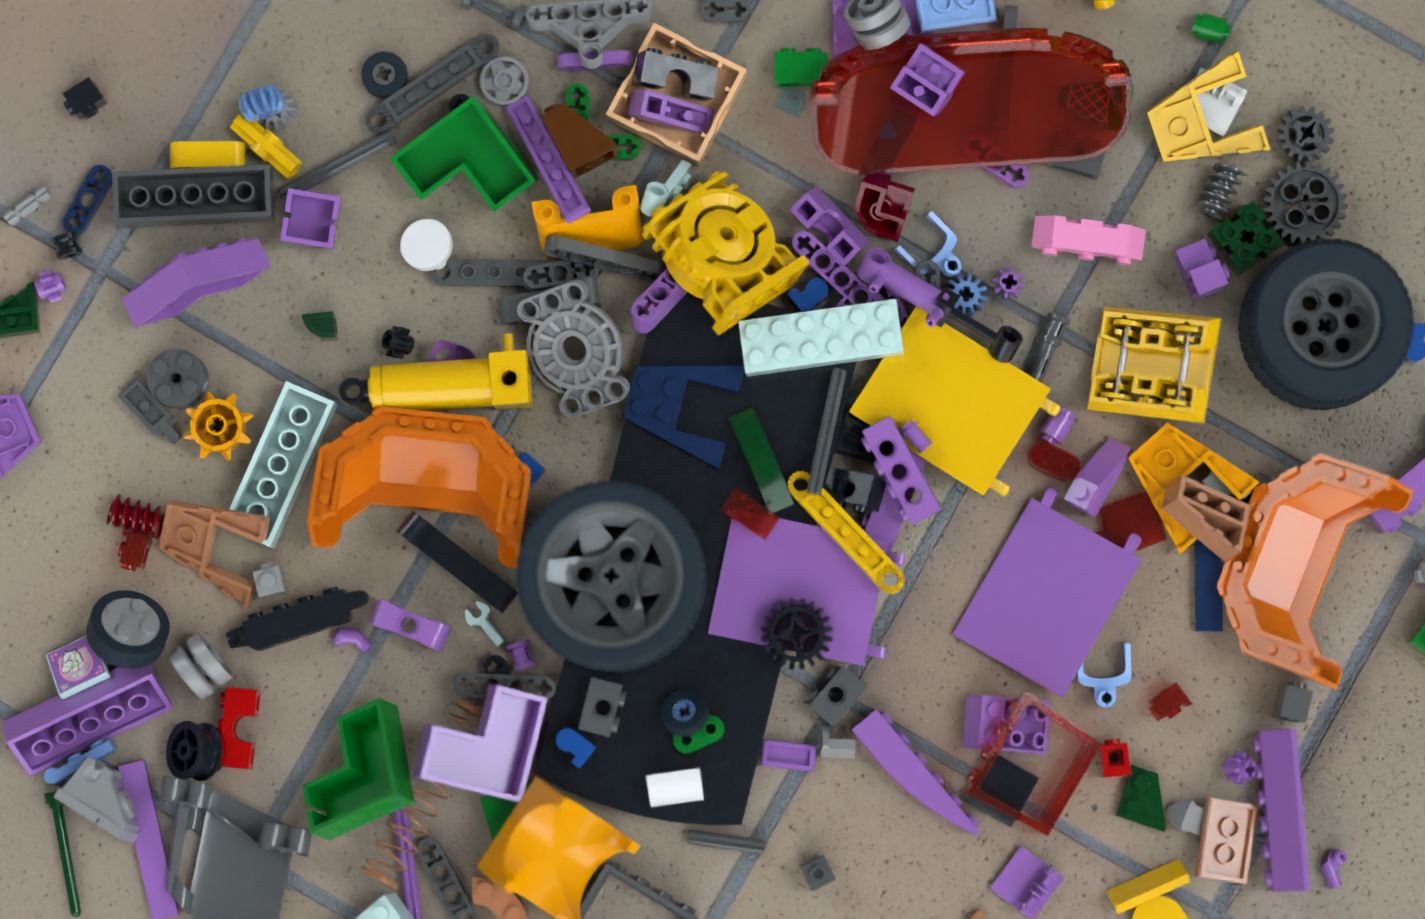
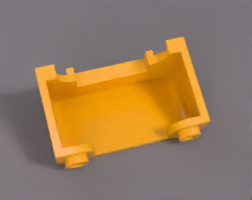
M636 185L621 187L614 192L612 196L613 210L586 214L567 224L565 218H561L559 207L555 202L551 200L532 202L543 255L549 260H563L544 253L545 240L548 236H561L616 251L632 249L641 245L644 240L642 236L644 230L642 229L643 221Z

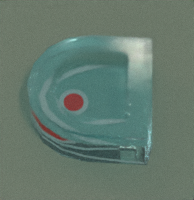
M789 87L781 94L776 107L800 118L806 105V95L798 87Z

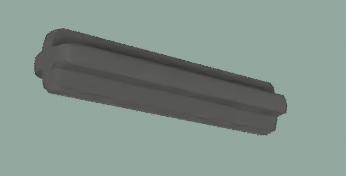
M689 830L687 835V843L692 845L763 854L765 850V841L761 839Z

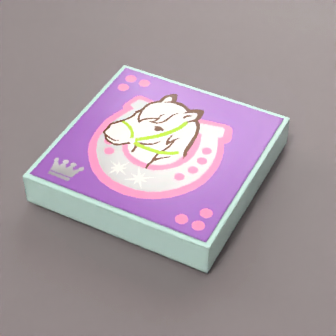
M86 636L46 654L58 694L62 700L111 677L106 662L92 650Z

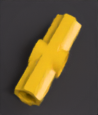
M242 113L233 120L230 128L250 145L249 148L264 162H269L281 175L289 180L300 170L303 163L283 146L284 143L269 129H264L256 121H247Z

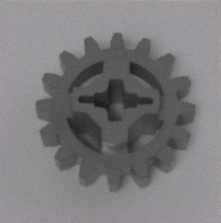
M1300 106L1298 113L1292 109L1289 111L1290 118L1284 116L1281 119L1285 125L1277 127V131L1281 132L1282 135L1276 139L1279 142L1283 141L1284 144L1280 150L1284 151L1287 149L1289 151L1288 159L1295 155L1297 156L1296 162H1301L1305 158L1306 162L1309 161L1311 163L1313 156L1317 160L1322 158L1320 151L1326 154L1329 152L1330 148L1326 144L1334 142V139L1329 137V135L1335 130L1334 128L1327 127L1331 119L1323 120L1324 111L1315 114V107L1312 106L1306 112L1304 106ZM1307 118L1311 120L1302 123L1298 119ZM1318 125L1321 128L1322 137L1318 135ZM1312 127L1308 137L1300 143L1303 132ZM1289 132L1293 135V144L1289 139ZM1303 147H1310L1314 150L1302 151L1300 149Z

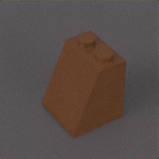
M558 103L547 107L544 110L545 113L541 115L547 131L574 179L619 156L618 148L612 139L565 103L560 106Z

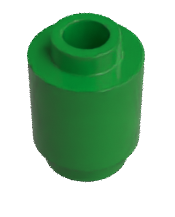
M1203 13V15L1196 14L1191 34L1197 35L1196 38L1221 44L1222 39H1228L1231 25L1227 24L1226 18Z

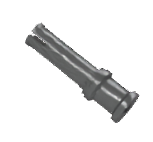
M1051 312L1047 315L1049 320L1044 332L1040 333L1039 340L1041 344L1028 374L1041 383L1056 347H1059L1062 343L1061 336L1065 326L1070 323L1069 319Z

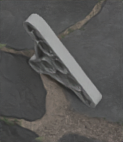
M593 0L533 5L528 8L525 18L529 29L533 31L551 30L579 49L581 65L587 69H594L603 63V48L628 25L643 24L650 21L653 16V9L650 0ZM643 8L644 10L643 12H638V9ZM611 9H619L622 11L621 14L617 16H611L608 14V12ZM589 10L596 13L591 18H586L582 15L585 11ZM562 12L570 15L569 18L560 20L556 16ZM535 16H540L539 20H534ZM588 31L597 33L594 38L590 39L583 36ZM588 52H595L598 54V56L595 59H587L584 57L585 54Z

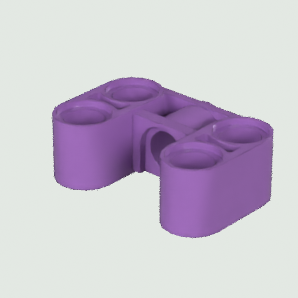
M378 599L369 624L392 633L396 632L443 652L452 630L450 626L430 618H423L381 599ZM407 618H414L416 628L408 633L403 629V622Z

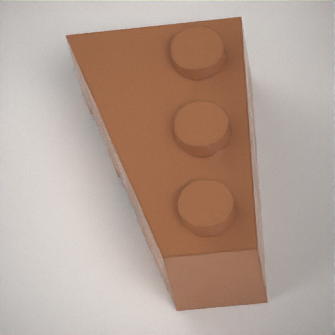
M1183 475L1166 486L1162 509L1224 562L1241 552L1251 505Z

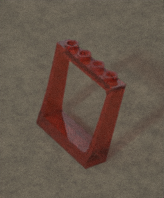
M1023 691L1020 698H1014L1008 706L1007 712L1010 715L1006 722L1001 720L995 728L993 734L997 737L992 746L987 744L982 750L980 758L983 761L979 768L973 767L968 774L966 781L970 783L965 793L1048 836L1102 744L1033 695ZM1028 705L1037 709L1081 742V747L1037 820L980 791L983 779Z

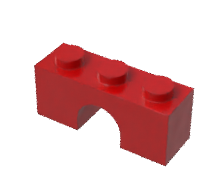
M226 687V691L221 693L220 708H224L223 718H219L217 729L222 734L223 743L221 767L253 769L256 743L242 741L236 733V726L243 717L259 716L261 690Z

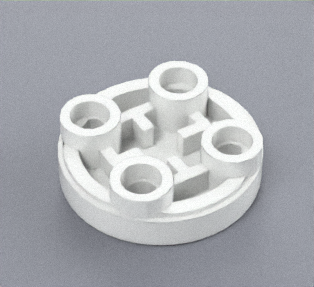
M421 219L412 223L404 231L400 241V250L405 261L411 267L421 271L442 269L446 265V261L450 257L453 248L451 233L441 222L434 219Z

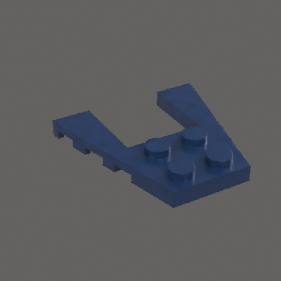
M636 366L623 418L720 469L726 445L725 442L677 431L675 428L688 380L739 393L745 367Z

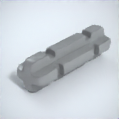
M40 186L34 191L33 195L29 194L14 205L15 208L13 210L10 208L3 214L5 220L11 226L15 225L20 221V217L24 218L38 208L40 202L44 203L50 199L49 191L44 186Z

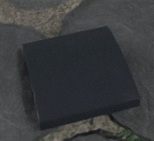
M848 397L834 452L874 463L877 460L873 451L868 452L861 438L865 437L862 431L871 426L849 413L857 399ZM888 440L884 441L880 446V451L885 456H888L891 443Z
M992 752L967 795L965 802L1012 827L1039 777Z

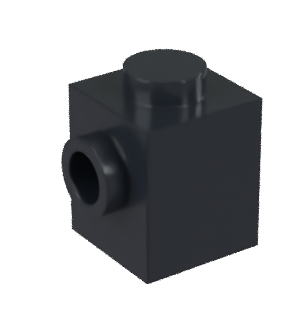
M90 77L62 93L67 100L63 104L71 116L76 114L81 120L83 118H92L99 112V108L107 104Z

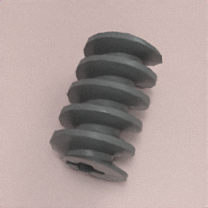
M1215 163L1213 169L1216 172H1211L1208 176L1212 182L1205 183L1204 187L1207 191H1201L1199 196L1202 200L1196 201L1195 206L1206 217L1222 223L1224 220L1218 215L1219 212L1228 213L1223 204L1233 203L1228 194H1237V191L1232 186L1242 184L1236 177L1237 175H1246L1240 169L1229 164Z

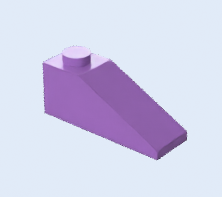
M643 89L632 91L627 117H634L636 120L698 134H702V132L708 134L714 110Z
M1109 438L1076 475L1064 500L1073 508L1095 518L1133 449Z

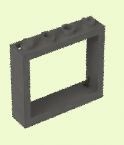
M615 861L612 865L606 863L580 906V914L583 919L611 874L683 919H698L694 915L695 909L683 902L681 906H678L671 901L672 895L662 889L655 892L649 888L650 882L638 875L635 879L626 874L628 869Z

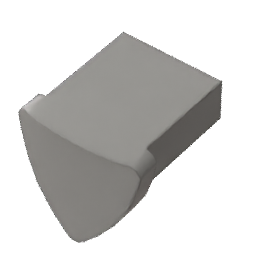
M821 725V757L854 759L856 740L829 739V726Z
M1182 800L1170 805L1166 809L1168 818L1176 829L1181 832L1188 831L1201 836L1204 808L1196 806L1194 801Z

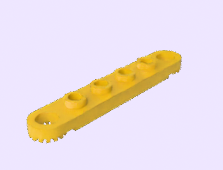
M804 471L793 473L788 480V490L794 499L881 591L886 594L898 593L904 585V574L823 487L820 495L809 494L807 489L802 492L795 490L794 482L798 479H804L809 482L810 474ZM887 574H894L898 577L899 582L895 586L888 587L885 585L883 578Z

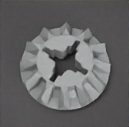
M279 90L284 99L283 103H285V107L280 111L281 118L279 119L278 116L273 115V117H268L265 120H259L258 122L263 127L269 130H282L293 122L296 116V104L292 96L286 91Z

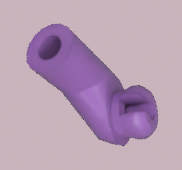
M339 628L332 637L335 645L342 646L345 643H354L363 654L373 646L357 628Z
M1340 849L1331 850L1322 864V871L1329 889L1342 885L1337 871L1342 862L1346 861V854Z

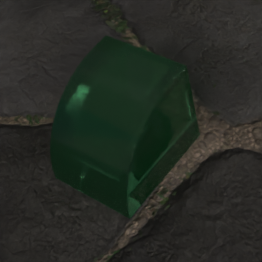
M333 311L301 314L305 326L313 335L326 341L338 340L336 314Z

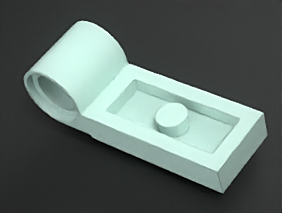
M682 160L665 185L660 182H650L647 184L640 204V210L645 215L652 217L651 214L661 205L667 207L677 195L682 193L683 189H687L692 175L688 174L691 163Z

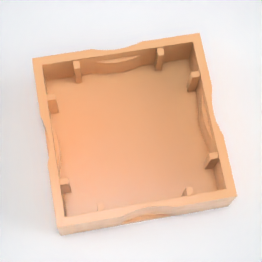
M653 23L638 53L647 50V48H656L662 50L663 55L681 54L686 56L688 61L705 60L711 62L710 66L719 68L714 99L704 102L681 96L682 82L676 74L671 72L667 76L665 87L654 90L633 85L634 64L633 69L622 82L606 113V118L613 124L700 167L747 76V69L715 53L704 51L694 46L686 38ZM647 89L713 109L714 112L708 134L703 132L698 134L636 120L634 117H627L632 91Z

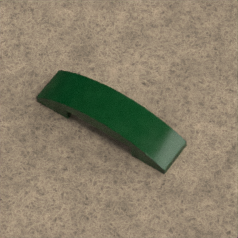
M753 407L729 417V421L769 514L771 515L794 505Z

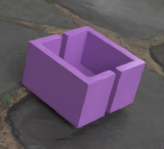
M288 188L284 212L291 213V219L288 217L283 218L280 240L334 249L337 226L332 224L333 220H339L342 198Z

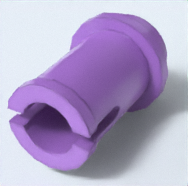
M911 419L900 431L903 433L902 437L906 436L921 454L933 442L917 426L919 423H915Z

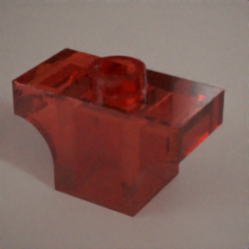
M738 489L733 491L721 509L723 513L731 517L735 522L765 541L780 520L778 516Z

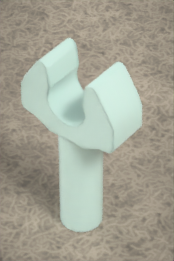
M476 601V605L482 614L479 618H474L468 610H465L467 623L470 626H481L496 647L500 646L505 640L489 621L491 609L488 605Z

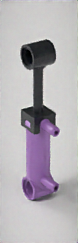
M874 247L867 250L857 270V274L861 280L870 284V292L877 293L882 286L927 312L926 324L929 327L938 325L942 328L950 317L991 341L988 351L995 360L1002 363L1012 361L1023 341L1022 334L1017 329L1011 326H1002L997 333L954 308L960 295L946 287L942 291L892 262L889 254L880 248Z

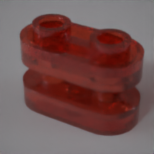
M1037 443L1028 453V463L1033 469L1061 482L1073 480L1080 472L1081 463L1074 454L1049 443Z

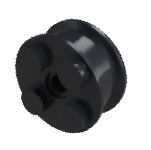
M182 721L173 728L166 745V761L173 776L178 779H189L192 777L197 781H206L221 769L223 754L222 734L214 725L210 723H200L197 725L192 721Z

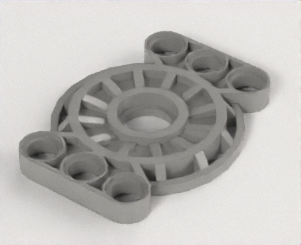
M574 279L531 295L522 300L517 306V313L520 319L532 323L527 337V353L530 363L537 376L548 387L564 394L559 402V410L567 418H575L619 402L628 396L631 388L626 378L617 375L623 359V343L619 330L613 320L602 309L585 301L589 293L588 286L579 279ZM574 285L580 288L582 294L579 299L573 298L570 295L569 289L571 286ZM548 294H553L558 298V307H551L548 304ZM526 303H532L536 307L535 316H530L525 312L524 306ZM592 311L597 313L605 322L603 323L597 316L592 314ZM608 326H609V328L611 329V331H612V333H613V335H614V338H615V341H616V342H613L611 333L609 332V330H608V328H607ZM576 336L581 339L586 347L584 358L575 360L567 356L564 351V341L566 338ZM617 348V360L614 363V349ZM613 382L622 385V395L613 393L611 389ZM590 391L599 393L600 403H593L589 399ZM567 399H573L577 402V411L573 412L567 408Z

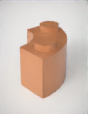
M471 877L473 904L486 906L499 919H529L526 907L516 892L513 891L512 894L507 892L490 877Z

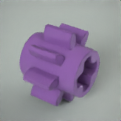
M1013 267L1007 273L1000 269L998 272L1001 278H994L992 280L994 284H998V288L994 293L998 294L1001 292L1004 294V300L1011 294L1018 298L1017 288H1025L1024 284L1019 283V279H1021L1023 274L1016 275L1013 273ZM1007 278H1011V283L1015 284L1010 290L1006 289V284L1002 283Z
M48 269L38 273L40 280L35 281L34 284L41 300L48 298V301L53 303L63 299L61 292L66 291L67 288L60 272L53 274V271Z
M1234 751V757L1228 756L1223 764L1224 774L1228 776L1227 780L1233 781L1234 784L1245 785L1246 779H1252L1257 770L1256 763L1252 760L1253 756L1241 751Z

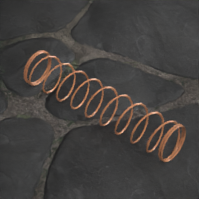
M459 699L454 702L456 706L465 712L481 719V710ZM448 713V716L451 719H453L456 723L462 726L471 735H475L456 718L475 725H479V723L468 720L466 718L460 717L452 713ZM434 781L431 782L435 784L439 789H441L445 793L446 797L436 795L412 786L414 790L420 791L422 793L437 798H449L448 793L438 783ZM414 791V795L418 797L420 800H422L426 805H428L436 813V815L425 813L408 806L403 807L426 816H439L437 810ZM400 808V810L416 822L426 833L391 822H386V824L392 831L411 845L415 851L377 840L376 844L399 862L405 870L372 859H366V863L374 870L364 865L360 868L364 873L393 889H397L399 885L389 879L370 862L400 872H407L408 869L402 861L381 844L412 854L418 853V850L392 826L415 834L428 835L427 829L403 808Z

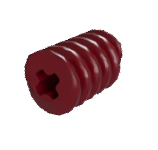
M117 494L108 512L107 525L112 521L113 527L118 528L122 523L124 530H129L132 526L134 533H139L142 529L144 536H149L152 532L153 538L158 539L162 533L165 514H161V506L159 505L154 512L151 511V503L149 502L144 509L141 508V500H137L135 505L132 506L131 497H127L125 502L122 503L121 494Z

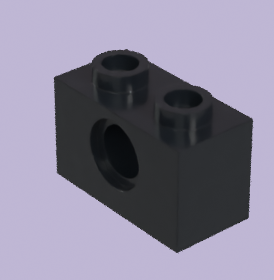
M830 467L824 489L844 510L847 506L852 507V510L855 512L867 514L868 511L879 512L887 482L875 475Z

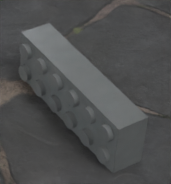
M269 164L112 172L114 224L118 228L275 221L274 169Z

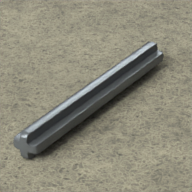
M388 130L280 187L278 193L282 200L286 202L288 188L307 191L396 144L397 140L393 132Z
M840 368L832 370L807 487V492L812 495H820L823 487L846 378V370Z

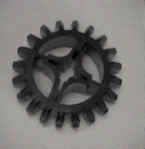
M790 598L791 607L786 608L785 603L781 601L779 604L782 611L778 612L776 608H771V612L776 615L774 619L765 616V620L771 623L770 627L762 626L761 630L769 632V636H763L761 640L763 642H771L764 649L766 652L772 649L775 650V653L770 657L773 661L778 656L782 657L779 662L781 667L788 660L790 661V670H794L795 662H799L800 669L804 670V661L808 660L810 666L813 667L815 662L812 657L816 655L822 661L824 657L819 651L822 649L825 652H829L830 648L823 645L824 641H833L832 637L825 636V632L833 631V627H824L823 624L828 622L830 618L825 616L820 619L819 616L824 611L822 607L816 612L812 611L815 607V602L811 601L808 608L804 607V598L800 599L799 606H795L794 598ZM798 612L810 615L817 622L818 627L802 626L799 621ZM787 614H790L791 625L789 629L775 633L779 621ZM795 620L797 626L800 627V631L802 629L805 632L811 631L800 637V648H798L797 641H794L795 638L791 639L790 636L783 637L794 632ZM819 635L815 648L804 655V641L808 637ZM776 641L793 642L796 656L783 652L778 647Z

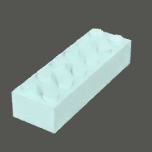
M896 299L738 321L747 377L904 355Z
M287 381L229 510L271 517L266 540L262 544L275 549L338 406L334 401Z

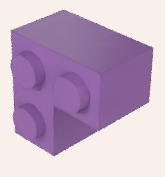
M1205 239L1180 248L1173 253L1192 302L1220 292L1229 284L1227 279H1230V275L1226 265H1221L1219 259L1214 261L1216 258L1215 250L1211 243L1207 245Z

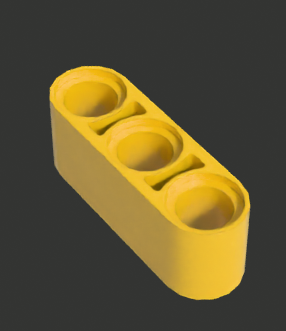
M179 141L170 143V169L245 165L244 142Z

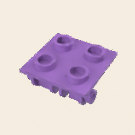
M1021 846L990 889L1028 918L1034 919L1064 877Z

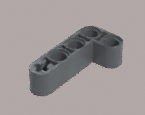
M596 278L579 279L588 286L589 293L585 301L601 308ZM573 285L569 289L570 295L573 298L579 299L582 293L579 287ZM547 289L498 298L497 305L501 325L525 323L518 316V304L525 298ZM548 294V304L551 307H558V298L553 294ZM526 303L524 306L525 312L530 316H535L536 307L532 303Z

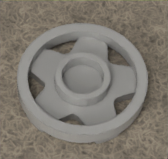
M498 57L491 60L483 68L480 76V86L483 94L489 101L497 105L508 106L525 96L529 86V77L525 67L518 60L511 57ZM501 62H510L513 65L506 68ZM491 68L492 76L485 79L486 73ZM522 72L525 79L524 84L519 81ZM487 91H495L496 99L493 98ZM511 94L518 95L517 97L508 100Z

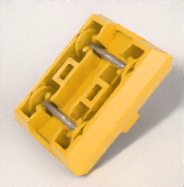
M1104 306L1090 380L1091 386L1087 410L1204 423L1221 318ZM1144 325H1150V329L1144 328ZM1132 397H1137V402H1132Z

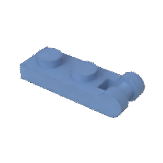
M104 739L93 743L90 746L91 750L84 755L79 752L67 759L68 764L63 767L47 769L44 773V779L49 784H60L71 778L87 757H93L97 761L102 760L118 751V748L114 741L108 740L105 742Z

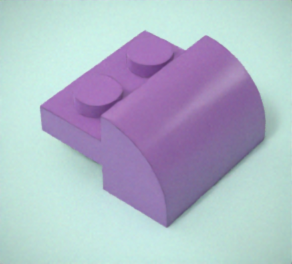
M920 43L890 88L935 117L951 99L952 93L965 74V71Z

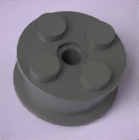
M170 349L160 353L151 362L147 372V384L153 397L162 404L175 409H185L194 406L204 397L209 385V375L204 363L198 357L182 349ZM181 375L180 382L176 383V378Z

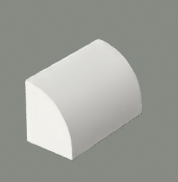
M700 768L646 776L651 807L704 800Z

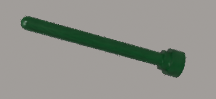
M57 791L44 793L45 804H48L49 809L52 808L70 912L73 917H78L81 914V907L62 807L65 804L54 798Z

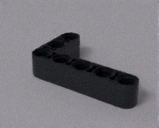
M413 510L396 530L406 540L423 551L500 613L503 614L518 595L517 591Z

